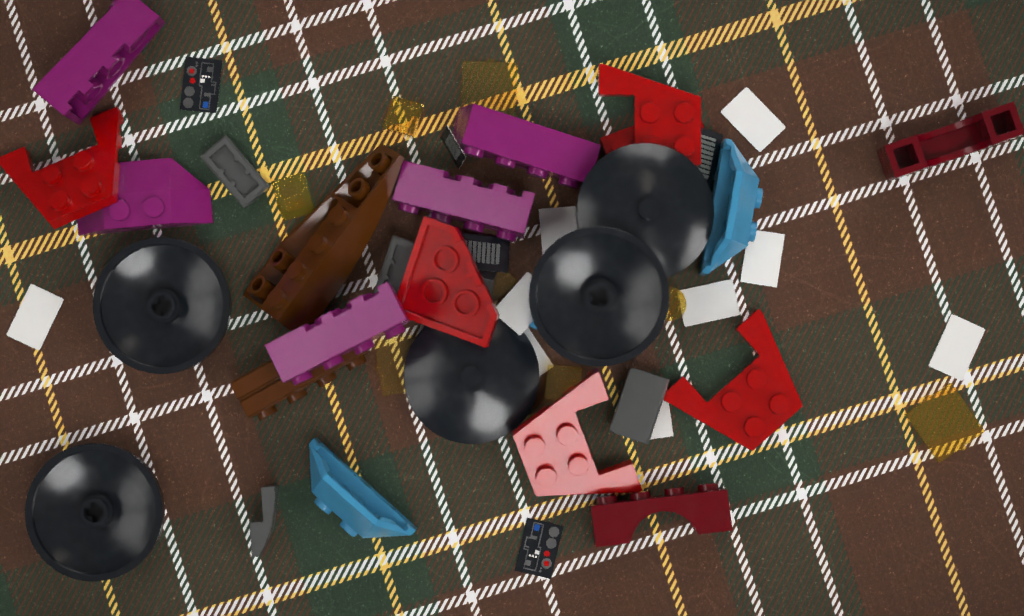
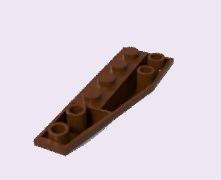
M381 143L280 243L257 276L252 279L243 295L291 331L302 325L315 323V319L320 317L340 290L364 252L390 198L404 157Z

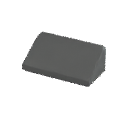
M631 367L610 426V432L649 444L670 380Z

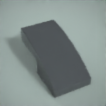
M279 485L261 487L263 520H254L249 523L252 557H259L264 553L273 534L278 513Z

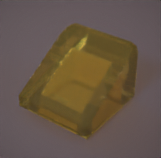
M393 96L382 128L414 139L425 106Z
M304 172L272 181L277 207L283 220H290L310 214L315 209Z

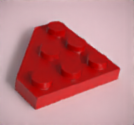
M423 216L397 294L409 320L487 348L490 345L500 314L460 229L457 226L435 218Z

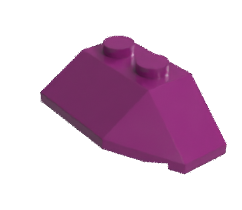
M172 158L118 162L120 164L118 202L77 219L79 236L214 224L211 190Z

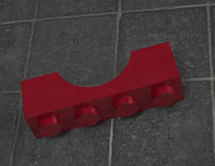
M1013 101L945 127L884 145L876 152L886 180L890 182L1013 140L1023 135L1024 129Z
M718 482L699 484L698 491L685 492L684 487L664 489V495L652 497L650 491L630 493L631 499L617 501L616 495L596 497L597 503L589 504L595 547L630 543L637 525L645 517L661 511L674 512L685 517L698 535L733 531L728 490L719 488Z

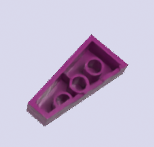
M114 0L109 7V11L90 28L82 39L32 90L63 116L80 125L164 26V20L140 0Z
M474 103L459 108L452 131L454 138L465 155L482 159V157L495 160V164L514 169L515 166L527 170L526 174L541 179H546L547 176L559 179V185L572 189H578V185L582 184L586 175L596 164L601 147L600 144Z
M403 160L392 200L394 203L399 204L398 210L418 215L419 210L432 213V218L448 224L451 223V219L464 222V229L483 233L484 228L497 231L496 237L499 239L516 242L517 237L524 239L535 200V193L523 190V194L520 196L516 195L515 191L509 189L508 186L494 183L489 184L487 187L482 185L481 181L464 175L451 177L447 171Z
M387 281L377 287L378 292L360 295L346 304V308L329 311L315 319V323L302 325L266 344L265 347L282 382L288 383L292 381L293 385L296 386L312 378L313 376L310 371L322 365L326 371L343 363L342 356L353 350L356 355H359L375 347L373 340L383 335L389 340L406 331L404 325L410 321L393 286Z

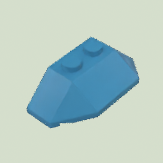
M724 139L721 142L712 192L714 204L713 227L709 240L702 251L698 275L705 276L746 248L749 241L754 242L756 236L757 222L752 221L754 208L759 209L761 206L763 189L758 188V176L731 139Z
M313 438L309 443L311 492L317 497L314 502L328 515L333 511L340 517L342 521L339 525L352 537H355L357 534L362 538L410 536L416 531L417 527L323 442L318 438Z

